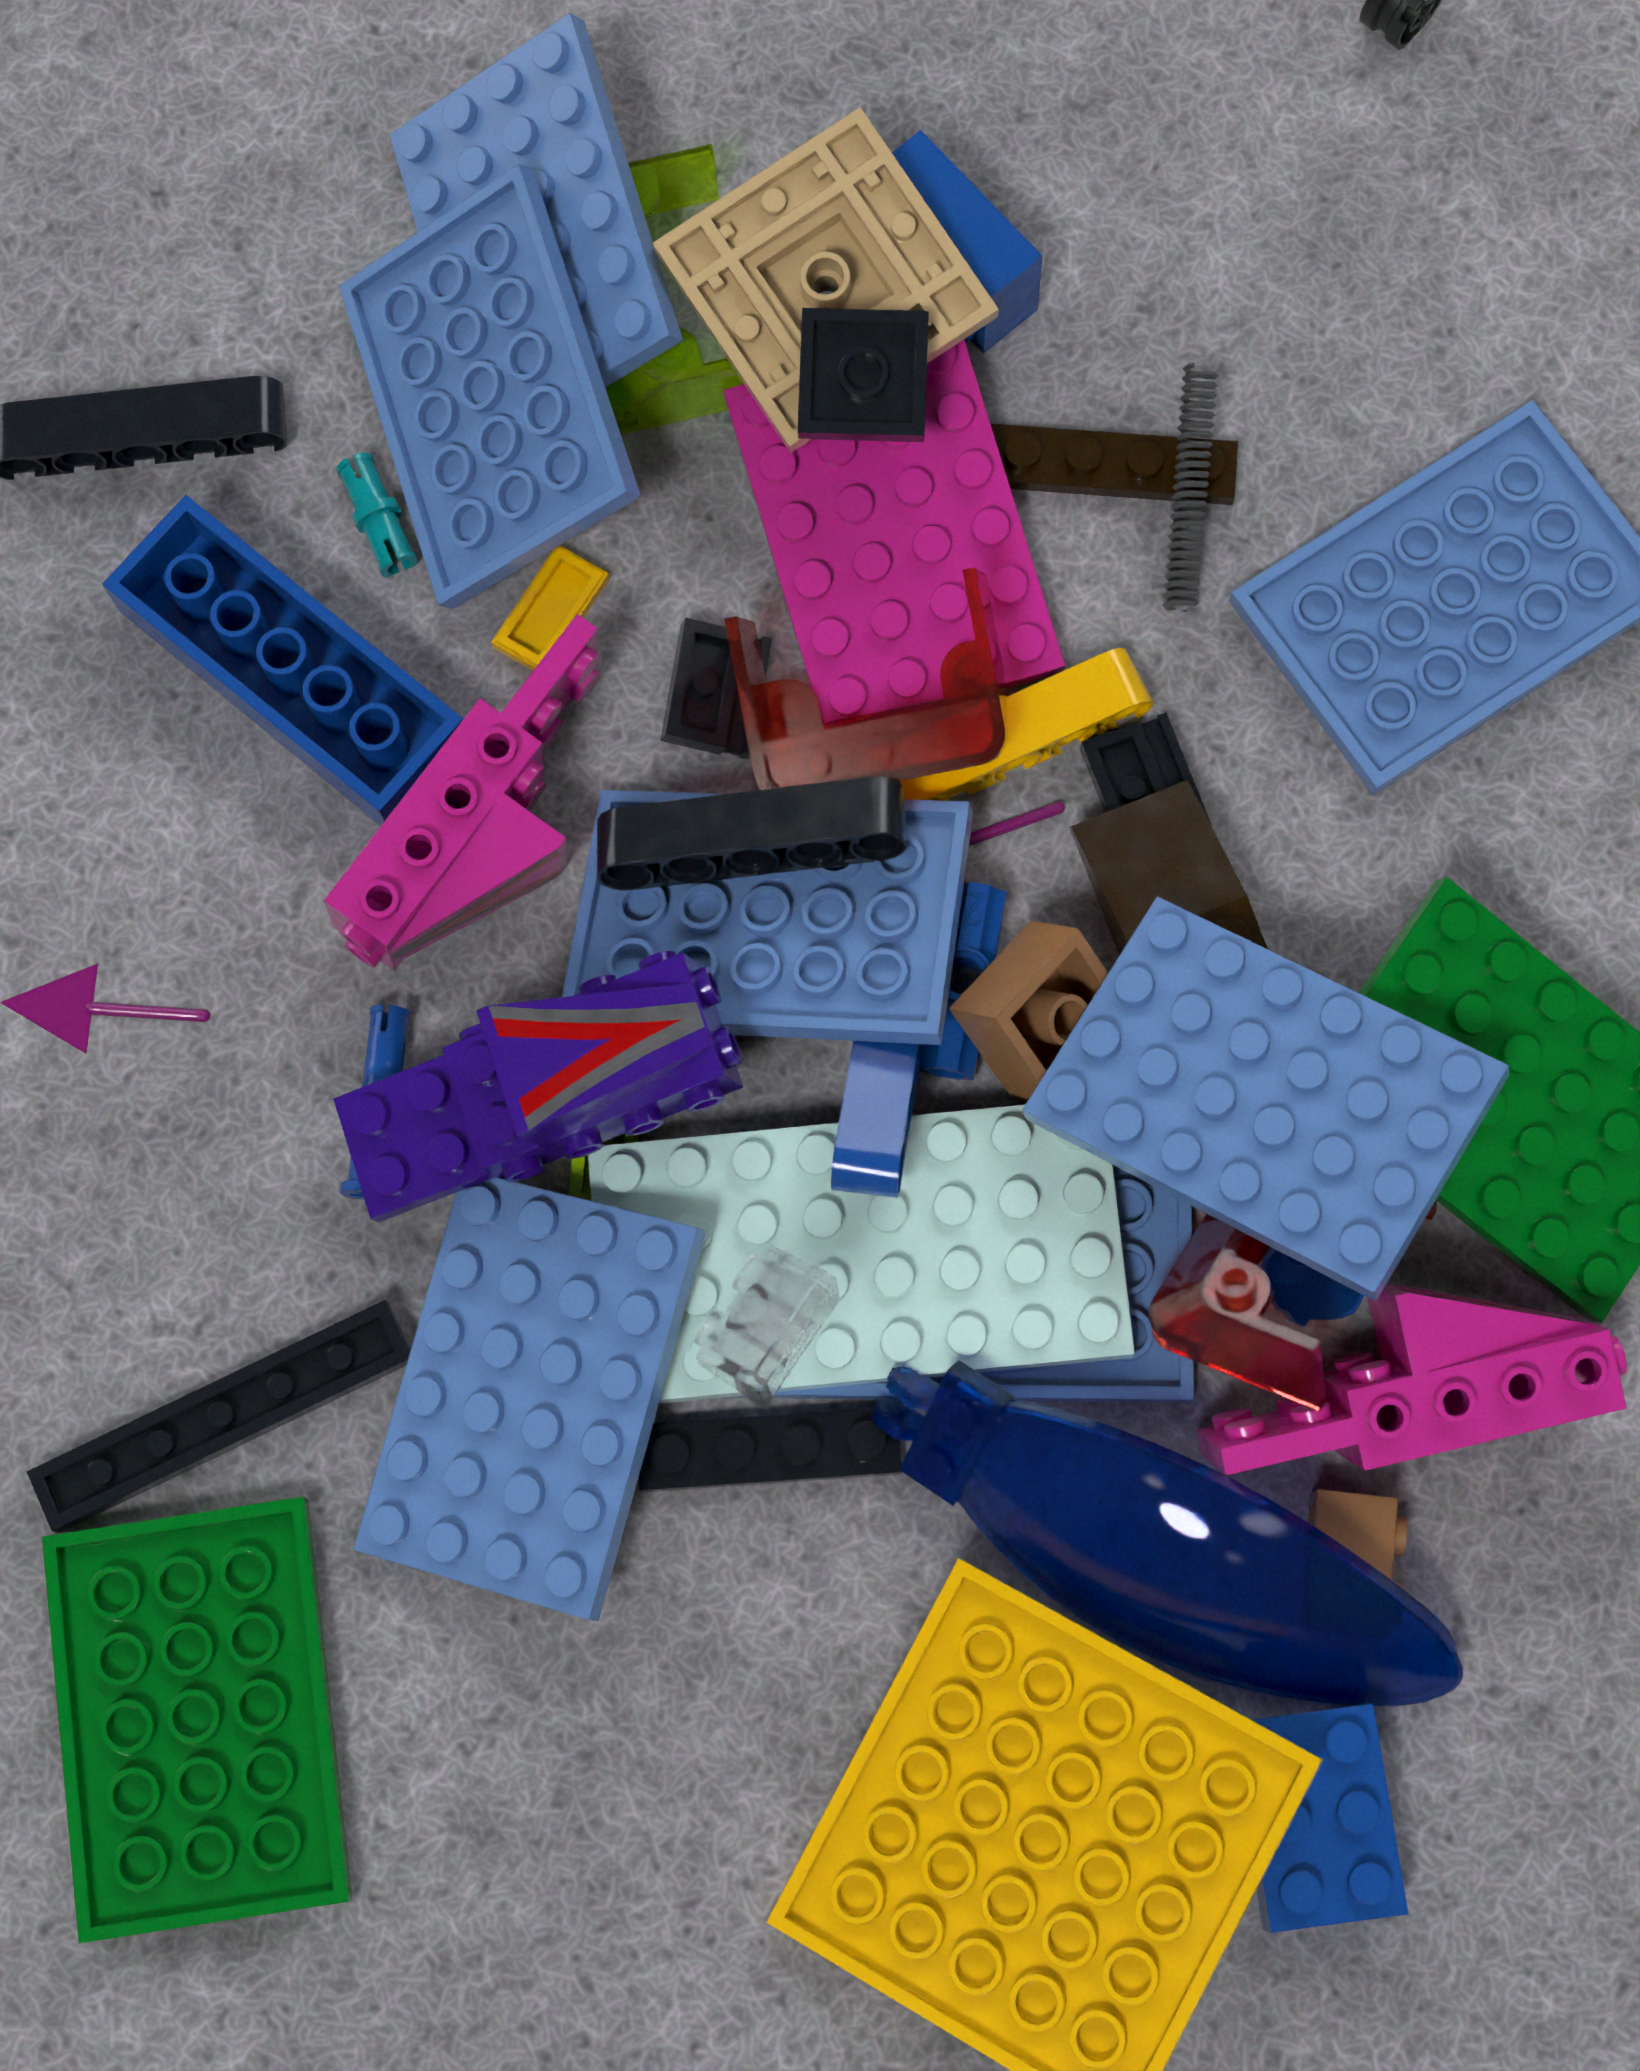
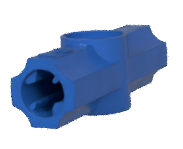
M970 881L964 883L952 971L959 968H968L980 976L994 961L997 955L1007 891L999 890L988 884ZM950 989L942 1045H923L919 1070L937 1077L954 1080H974L979 1051L949 1010L953 1003L961 996Z

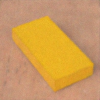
M560 545L554 548L491 641L492 647L533 671L577 614L582 618L586 616L609 582V573Z

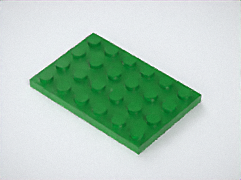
M1448 877L1437 879L1358 993L1509 1065L1508 1079L1436 1201L1574 1310L1592 1322L1602 1323L1640 1266V1032Z
M303 1496L42 1536L78 1942H93L353 1901L308 1499Z

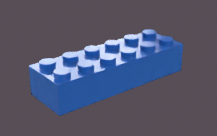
M187 495L173 507L102 583V586L121 614L380 826L463 721L459 714Z

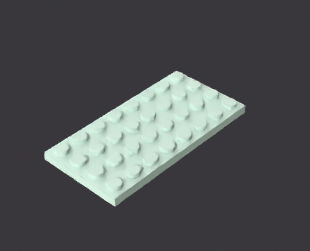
M1025 1105L912 1115L898 1198L831 1190L832 1161L839 1123L604 1145L600 1150L588 1155L591 1200L593 1202L698 1227L706 1231L659 1404L1133 1358L1135 1352L1112 1164L1026 1120L1022 1111Z

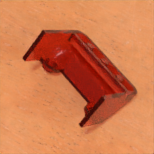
M975 567L962 570L975 640L953 647L944 657L940 668L944 699L825 723L820 700L816 692L808 684L796 679L766 682L755 622L738 616L724 619L754 778L759 789L764 790L870 776H884L901 782L982 766L997 759L1006 746L1008 726L1004 669L986 574Z
M1437 1199L1428 1212L1426 1219L1432 1220L1436 1214ZM1206 1213L1150 1303L1149 1318L1154 1339L1161 1347L1320 1412L1326 1402L1320 1340L1262 1318L1271 1302V1285L1267 1274L1258 1265L1264 1257L1268 1245Z

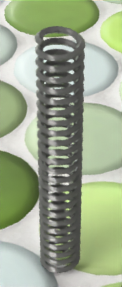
M1194 362L1183 367L1186 375L1182 377V380L1186 384L1181 387L1185 394L1180 397L1184 404L1179 408L1183 414L1178 418L1182 424L1177 428L1181 434L1177 436L1180 444L1176 446L1180 453L1175 456L1179 463L1174 467L1178 473L1173 477L1178 483L1172 487L1177 493L1171 497L1176 503L1171 506L1175 513L1170 516L1174 522L1169 526L1173 532L1168 536L1173 542L1167 546L1172 552L1166 556L1171 562L1166 565L1170 572L1165 575L1169 582L1164 585L1168 591L1163 595L1168 601L1162 605L1168 611L1178 610L1173 606H1196L1199 604L1195 599L1176 597L1197 596L1200 594L1198 590L1176 586H1198L1201 584L1200 581L1176 576H1199L1202 574L1199 570L1180 568L1178 566L1202 565L1203 563L1200 560L1180 558L1181 556L1200 557L1203 555L1201 550L1180 547H1201L1204 543L1201 540L1180 537H1202L1205 533L1201 530H1190L1180 527H1203L1206 523L1200 520L1180 517H1204L1207 514L1205 511L1180 507H1205L1208 505L1205 501L1190 500L1182 497L1205 498L1209 495L1206 491L1189 490L1183 487L1206 488L1210 484L1207 481L1185 479V477L1207 478L1210 476L1208 471H1195L1185 468H1208L1211 464L1208 461H1195L1185 458H1209L1212 454L1208 451H1195L1185 448H1210L1213 444L1209 441H1194L1186 438H1211L1214 435L1209 431H1194L1186 428H1212L1214 426L1209 421H1194L1187 418L1212 419L1215 416L1213 412L1194 411L1188 408L1213 409L1216 406L1214 402L1190 400V398L1214 399L1217 396L1215 392L1191 390V388L1215 389L1218 385L1215 382L1191 379H1216L1219 375L1216 372L1191 370L1195 367Z

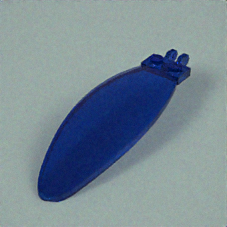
M960 1360L947 1370L940 1385L925 1375H920L918 1371L913 1370L911 1367L907 1368L904 1365L897 1368L892 1367L887 1378L886 1388L889 1389V1393H892L894 1397L900 1398L901 1402L889 1396L888 1398L877 1399L872 1409L871 1419L874 1420V1424H877L880 1429L886 1430V1433L893 1438L913 1441L899 1470L952 1506L958 1502L975 1525L1020 1572L1064 1608L1113 1639L1158 1661L1200 1677L1250 1691L1305 1701L1357 1706L1373 1704L1374 1706H1405L1424 1703L1444 1696L1461 1683L1463 1667L1458 1656L1456 1642L1450 1631L1436 1615L1386 1575L1348 1548L1262 1494L1204 1464L1147 1439L1070 1412L1013 1399L1014 1396ZM914 1409H922L928 1411L926 1415L923 1416Z

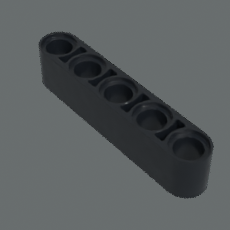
M247 376L0 404V478L6 480H14V474L35 472V477L74 473V467L95 465V471L134 467V461L154 459L155 464L194 460V454L214 452V457L218 458L254 454V448L274 446V451H280L287 446L283 384L279 380L266 376Z
M884 776L861 777L618 807L601 813L597 818V879L603 886L621 891L884 861L903 854L907 849L904 786L901 782Z

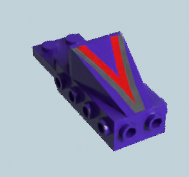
M663 951L641 960L638 963L640 970L617 979L615 975H602L582 983L578 987L580 993L574 996L483 1007L476 1010L480 1024L463 1030L459 1035L460 1041L443 1047L444 1055L333 1098L370 1219L382 1222L495 1177L505 1179L507 1182H516L541 1173L544 1170L543 1165L565 1156L567 1159H574L592 1154L604 1147V1141L625 1133L627 1135H638L649 1132L664 1124L663 1118L686 1109L688 1112L708 1109L724 1101L725 1094L743 1088L736 1066L742 1063L741 1053L732 1031L728 1026L723 1028L716 1008V1004L721 1003V995L709 967H701L684 953L676 955L675 951Z

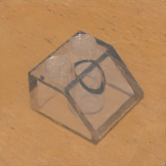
M771 1245L762 1259L753 1254L746 1261L732 1284V1288L739 1293L725 1313L715 1309L708 1316L694 1339V1342L701 1346L695 1355L699 1365L763 1409H766L840 1300L836 1277Z

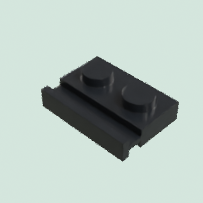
M685 618L680 625L660 741L718 755L723 752L739 756L741 759H749L753 755L772 638L763 636L761 639L746 636L743 631Z
M1166 712L1157 715V718L1142 724L1139 721L1081 741L1080 751L1105 813L1188 780L1210 822Z

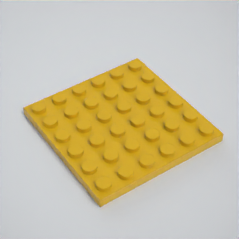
M958 1558L766 1923L1011 2071H1164L1324 1759Z

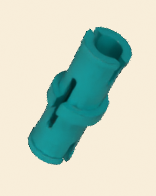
M365 452L353 455L361 473V478H358L355 469H352L348 458L343 459L337 465L336 471L342 479L355 508L352 514L354 524L360 533L365 532L379 565L381 575L390 577L399 573L391 554L392 549H394L397 559L402 562L405 570L414 567L418 560L398 520L402 514L400 507L394 497H388L376 469L373 456Z

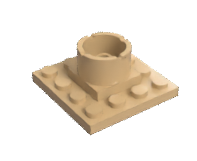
M861 107L652 243L654 252L790 453L811 440L798 439L797 433L802 308L929 311L927 363L996 319L999 313V309ZM824 291H831V292H833V293H831V294H820L821 292H824Z

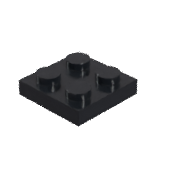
M802 308L798 439L924 442L929 311Z

